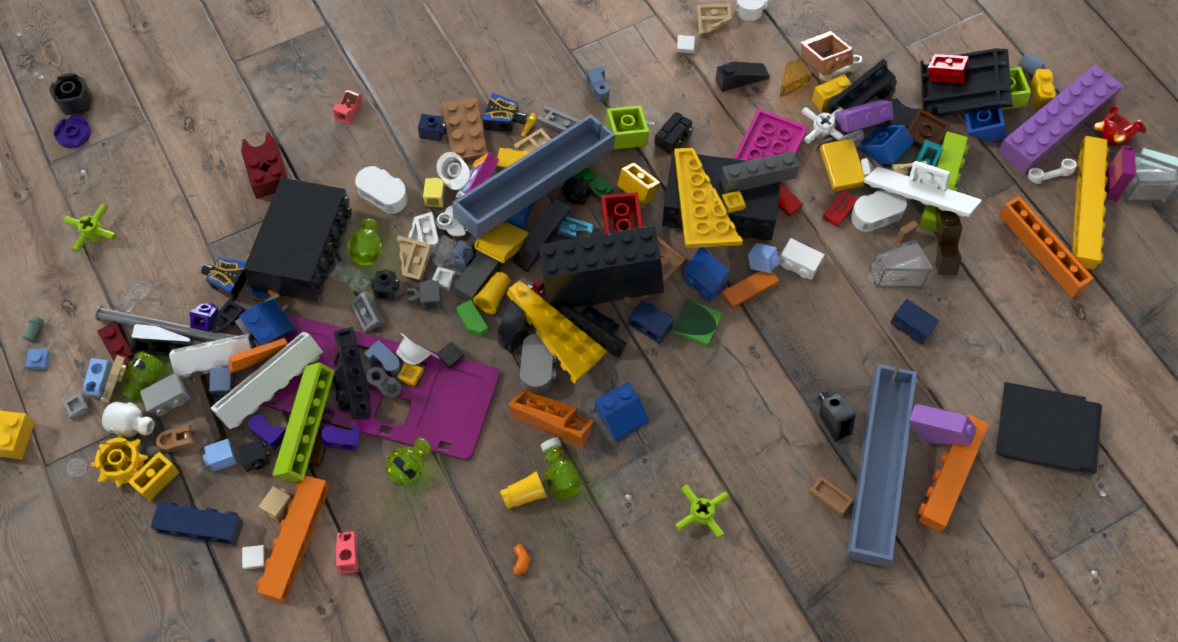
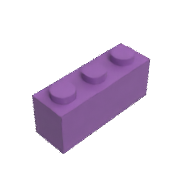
M880 99L835 112L837 130L851 132L894 119L892 102Z

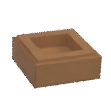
M914 220L900 228L896 239L902 243L915 235L919 225Z

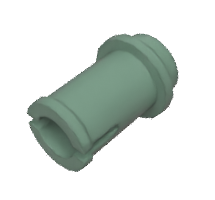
M33 316L32 319L28 320L29 325L22 338L30 342H35L41 327H44V320Z

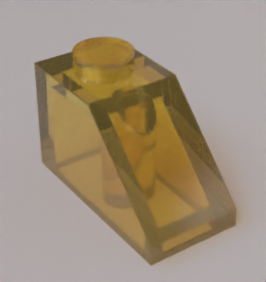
M800 58L790 61L785 66L779 95L781 98L810 82L812 72Z

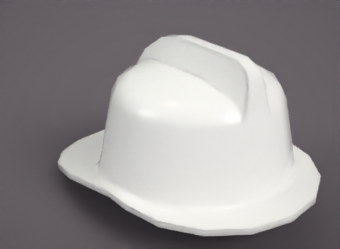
M447 152L437 161V173L441 179H444L445 184L450 189L458 190L467 184L470 170L458 154Z
M402 334L404 338L396 354L406 363L411 365L420 364L430 355L440 359Z

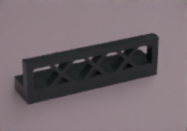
M883 58L828 102L829 112L832 114L838 107L845 110L866 104L894 82L896 76L888 69L887 61Z

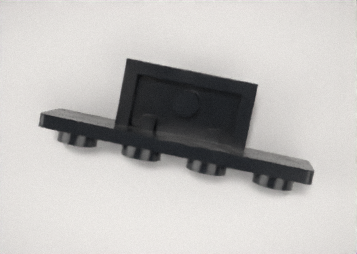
M566 304L561 306L559 312L610 354L617 358L622 356L626 342L614 335L620 325L614 322L613 319L606 317L591 306L586 307L580 313Z
M340 346L338 350L341 366L334 372L332 379L336 388V400L339 404V409H348L350 407L353 420H369L371 412L358 348L356 346Z

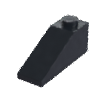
M730 62L717 66L715 80L721 92L769 79L770 76L763 63Z
M513 300L509 302L497 331L498 344L510 353L522 345L524 339L528 337L526 312Z
M135 324L131 337L132 354L169 356L173 349L193 345V339L152 325Z

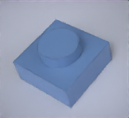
M29 349L25 367L28 370H47L51 352L49 349Z

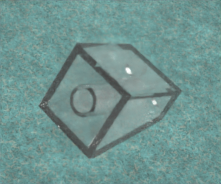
M1135 152L1136 175L1124 191L1125 202L1169 203L1178 191V166Z
M914 239L875 254L868 270V278L870 282L874 283L876 288L924 289L934 269Z

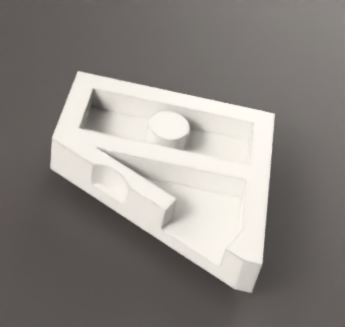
M429 212L414 217L413 227L408 238L431 244L433 248L439 247L440 241L433 213Z

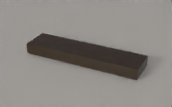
M196 371L191 376L212 438L215 442L225 440L227 436L223 424L210 409L215 405V401L209 391L207 378L199 371Z

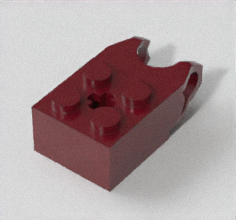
M270 131L266 132L265 142L257 147L251 146L246 141V138L242 139L241 153L256 199L275 194L281 177L288 178L276 140L271 136Z

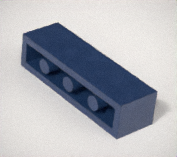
M166 502V504H157L150 527L159 534L237 546L243 521L237 513L232 511L219 513L212 508L200 510L192 505L180 507L176 503Z

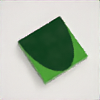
M687 299L675 324L673 333L708 347L722 317V312Z

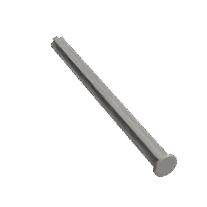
M98 306L95 310V320L115 321L116 323L131 326L135 324L152 325L185 337L208 342L236 336L221 332L212 333L211 330L207 332L190 328L187 325L104 309L103 306Z

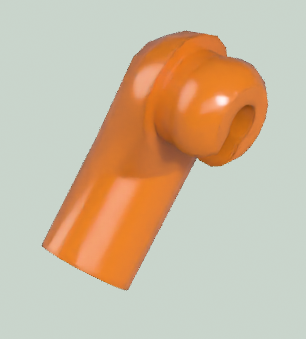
M519 544L513 548L518 557L516 565L513 566V572L517 576H521L528 571L531 561L523 545Z

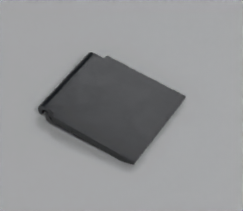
M994 48L954 55L969 56V64L964 73L965 81L963 84L930 81L929 64L926 65L923 60L920 61L922 109L932 115L945 117L1013 106L1008 49Z
M1004 382L996 454L1008 459L1078 472L1079 470L1083 472L1085 469H1090L1091 474L1097 473L1102 405L1086 401V397Z

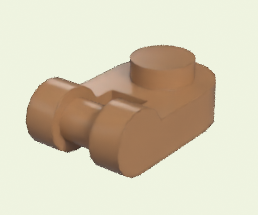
M185 425L163 431L157 436L156 444L164 452L192 448L195 446V439L192 438L193 427ZM178 436H184V439L178 440Z

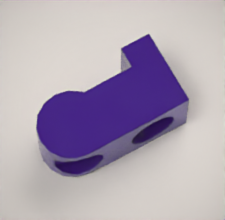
M260 414L253 415L249 419L248 426L252 433L275 451L282 444L286 432L283 427L279 425L276 429L273 428Z
M332 425L326 426L321 433V443L328 448L357 451L360 426L352 425L351 430L338 429Z

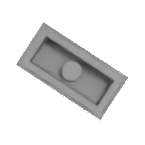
M363 291L350 302L365 333L386 323L372 294Z

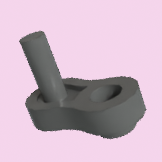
M372 367L366 373V381L369 386L379 390L385 398L393 400L401 394L400 383L394 378L389 377L382 368ZM375 376H377V377H379L380 379L376 381V380H373L372 378L375 377Z

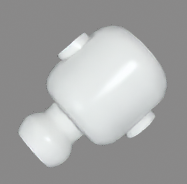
M122 402L110 403L102 415V426L104 429L124 437H133L138 432L141 435L147 436L152 433L155 426L154 420L150 417H143L142 411L131 402L127 404Z

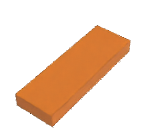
M759 271L722 291L721 295L733 309L779 284V279L773 271L771 273Z
M285 338L232 355L229 358L228 369L233 373L268 361L288 343Z

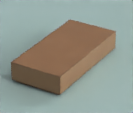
M820 476L808 491L809 494L841 517L854 502L853 498L823 476Z

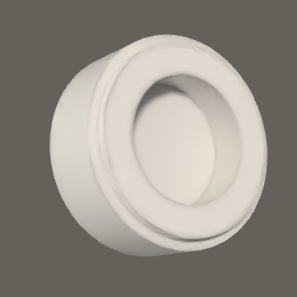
M555 437L545 441L540 446L543 453H549L561 447L562 444L559 437Z

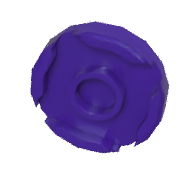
M71 116L66 120L65 118L62 119L54 129L56 141L64 148L79 147L85 144L91 135V127L88 122L79 116Z

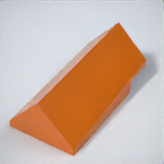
M522 390L509 402V409L513 418L584 449L594 421L576 415L577 407L526 390Z

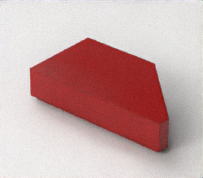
M780 182L778 207L790 217L803 207V203Z

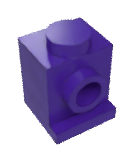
M200 303L195 310L190 311V328L209 332L212 321L219 311L218 307L212 303Z

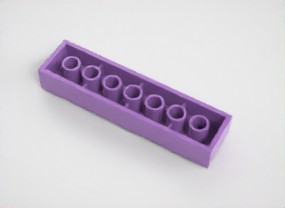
M1095 64L1006 137L998 152L1026 174L1113 101L1123 85Z

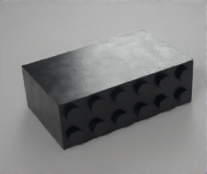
M672 151L662 226L683 228L674 151ZM697 154L705 174L708 175L713 189L715 188L722 201V195L725 194L720 181L722 167L748 160ZM780 182L740 191L746 208L727 213L730 221L736 227L735 230L738 236L742 238L751 237L760 240H772L777 220Z
M281 177L244 266V272L251 289L263 292L273 291L278 292L280 295L317 302L319 295L323 293L324 281L329 277L330 265L335 261L336 249H339L341 245V236L346 231L347 219H350L352 215V208H350L349 197H347L345 189Z
M655 225L539 244L545 287L550 305L556 310H560L563 304L574 308L622 300L627 297L634 298L664 293L662 263Z

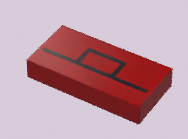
M843 190L825 211L822 218L838 227L854 208L858 199Z

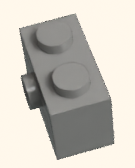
M176 373L140 391L147 412L155 417L163 416L169 410L182 406L186 401L192 399L185 379Z

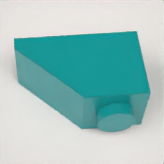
M925 139L916 161H926L927 165L935 167L943 147Z

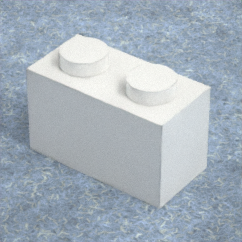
M790 238L780 256L779 265L786 270L798 273L803 278L812 280L822 264L825 254Z

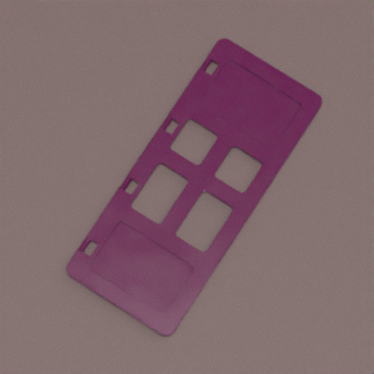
M284 313L296 329L285 337L287 343L289 344L302 332L310 334L323 351L319 355L320 358L312 364L320 362L336 371L339 368L335 366L339 351L334 331L345 328ZM354 331L358 347L369 349L379 340L397 358H400L396 354L400 342ZM427 350L437 356L438 352ZM430 355L421 362L426 366L417 387L400 384L401 394L397 398L412 402L405 423L402 426L375 419L383 395L376 388L369 386L368 383L370 393L368 402L371 412L369 420H353L350 412L325 406L321 421L349 430L352 429V425L360 426V433L389 439L393 442L434 453H441L460 460H469L473 456L500 377L499 370L492 366L461 359L450 369L442 360ZM267 361L257 364L254 372ZM303 372L290 379L286 387L278 389L274 393L273 398H277L275 404L263 402L260 406L270 407L291 414ZM375 376L372 379L377 381L380 378ZM324 413H333V419L323 417ZM382 427L393 429L391 435L382 433ZM440 443L451 445L450 450L439 448Z

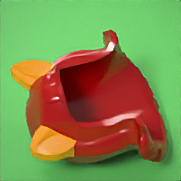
M1112 106L1110 114L1104 118L1103 122L1096 123L1094 129L1101 131V138L1107 139V144L1110 146L1125 144L1139 132L1142 134L1146 133V127L1142 121L1137 120L1131 123L1117 114L1118 106Z

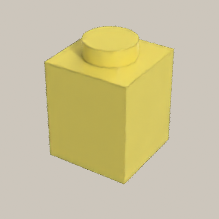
M426 178L423 193L425 207H443L445 197L444 179Z

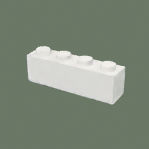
M249 333L173 349L169 357L174 373L182 378H186L196 371H201L202 374L209 373L211 368H216L217 366L228 367L230 356L253 349L254 347Z

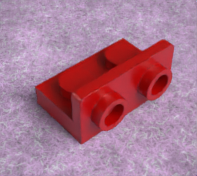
M934 54L928 66L929 80L963 84L965 81L964 73L969 64V56Z

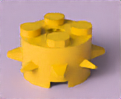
M122 435L106 441V445H99L100 450L98 449L95 462L91 463V466L97 467L101 472L97 480L99 483L109 480L119 488L121 484L128 483L143 467L144 460L148 459V456L142 455L138 450L141 440L137 439L129 442Z

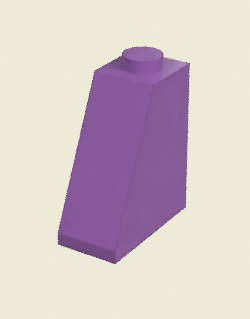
M915 404L909 420L928 444L971 445L977 429L968 416L920 404Z

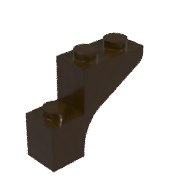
M936 207L938 240L936 269L938 275H957L962 258L958 248L962 225L959 216L955 212L944 211Z

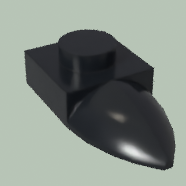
M228 300L215 315L211 325V332L223 330L230 324L234 326L236 324L235 321L240 318L239 315L244 313L245 309L235 302Z

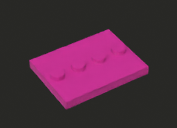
M758 108L733 159L750 161L794 151L796 155L808 126Z

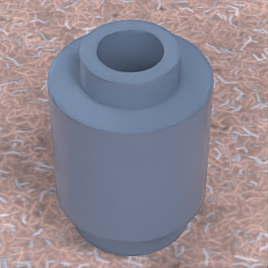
M1025 54L1018 64L1024 72L1031 76H1034L1037 69H1046L1044 66L1045 62L1031 54Z

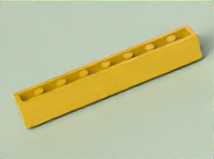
M1085 136L1079 146L1072 255L1085 269L1094 270L1103 260L1101 248L1104 244L1102 232L1105 228L1103 217L1106 212L1104 202L1107 196L1105 186L1108 180L1105 173L1108 169L1106 158L1109 154V147H1107V139Z

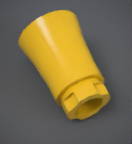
M496 272L483 289L473 298V303L481 311L491 315L495 314L504 294L509 288L508 286L511 284V280L505 273Z
M537 471L507 486L508 489L500 491L507 509L514 506L518 507L534 500L547 498Z

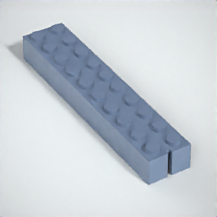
M590 114L453 201V217L475 238L479 239L614 149L615 134L606 126L601 128L602 123Z
M877 364L871 382L846 558L888 567L893 560L910 430L909 420L912 415L917 372L899 368L893 380L891 377L895 367Z

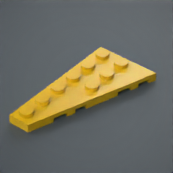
M693 148L675 149L674 156L685 248L742 245L743 240L738 236L735 230L736 227L730 221L727 210L715 188L713 189Z
M520 280L508 289L506 294L526 312L527 322L530 325H534L537 329L536 334L551 354L558 357L561 361L560 366L564 371L567 370L572 376L570 379L574 384L608 352Z

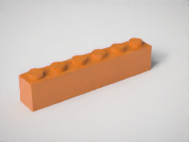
M1018 196L1004 205L999 217L1070 297L1073 298L1085 291L1094 278L1023 199Z
M967 413L965 416H968L977 428L971 445L947 444L950 448L948 453L944 452L940 459L942 467L941 469H936L932 478L935 480L933 486H929L925 494L928 497L926 504L922 502L917 513L920 515L919 523L940 533L949 521L989 426L988 423Z
M305 475L303 481L296 483L295 496L288 504V514L286 519H283L280 524L281 532L279 537L275 538L273 542V552L271 557L267 558L264 566V575L258 580L256 586L257 593L261 598L286 604L329 491V486L325 480Z

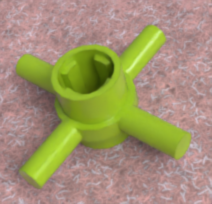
M101 204L94 216H83L79 220L65 216L64 223L77 227L80 233V237L72 247L73 251L78 253L86 240L92 243L98 242L102 237L115 240L116 233L102 229V225L99 222L108 208L106 205Z
M688 484L684 485L681 490L692 505L690 515L675 524L677 530L680 532L693 522L697 525L707 524L717 538L722 537L724 532L713 517L715 507L729 499V494L725 491L711 501L706 498L698 499ZM700 508H704L707 512V515H705L704 512H700L698 514L697 511L700 510Z

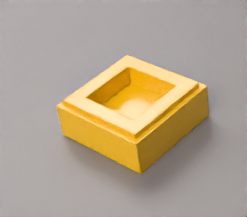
M740 190L722 195V201L727 213L746 208Z
M405 362L397 375V380L415 387L424 369Z

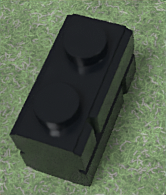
M675 112L655 135V146L669 154H672V151L681 148L683 140L685 138L688 139L693 133L692 120Z

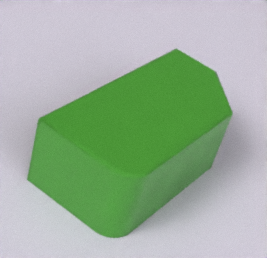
M472 300L457 307L458 317L470 335L482 337L489 333L486 323Z

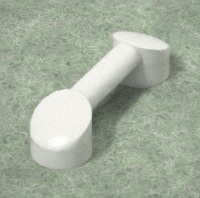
M853 55V64L825 75L819 73V78L828 82L846 73L855 72L862 66V57Z
M1064 159L1060 169L1045 173L1040 168H1031L1028 178L1036 184H1041L1043 180L1057 176H1069L1074 173L1077 163L1072 159Z

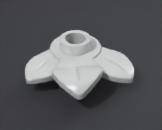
M453 205L449 206L445 213H441L437 217L436 225L439 229L446 230L454 237L465 235L464 227L453 217Z

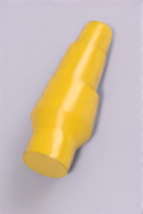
M531 113L530 117L527 118L522 129V137H525L535 125L538 117L535 113Z

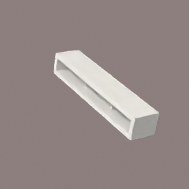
M302 332L210 409L229 429L238 427L243 422L242 419L248 414L255 413L260 404L269 401L278 389L286 387L290 379L300 375L304 371L305 366L316 362L323 351L310 334Z

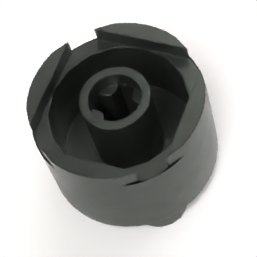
M66 73L57 77L58 80L55 83H51L50 94L64 114H77L86 112L91 108L93 95L82 77L75 73Z

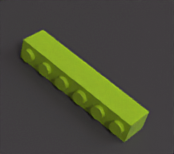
M947 131L941 145L943 150L935 167L950 172L947 189L957 192L955 183H959L961 173L958 172L959 169L962 170L965 159L962 157L963 155L966 156L969 145H966L968 137ZM924 205L918 227L937 232L936 206Z
M320 362L305 366L272 476L286 483L304 480L335 371Z

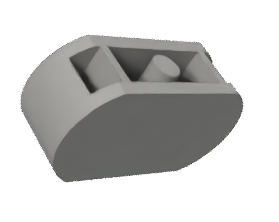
M536 333L529 335L523 341L520 385L526 391L542 394L551 388L552 379L556 380V368H553L554 362H557L558 357L551 354Z

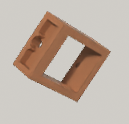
M829 31L801 42V57L819 73L825 75L853 64V49L833 32ZM830 50L835 53L826 58H822L819 55Z

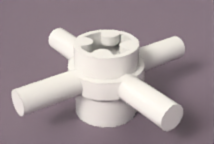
M805 107L801 113L814 122V130L804 138V141L809 144L815 138L824 140L829 138L830 135L839 141V138L844 135L834 129L835 112L841 111L843 108L838 107L832 114L821 113L817 116Z

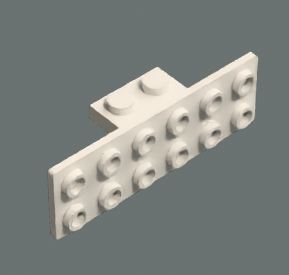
M918 161L913 163L910 176L877 167L864 178V183L869 184L871 187H879L889 193H897L907 199L921 201L925 205H933L944 211H952L962 217H969L982 201L981 199L947 189L950 176L949 171Z

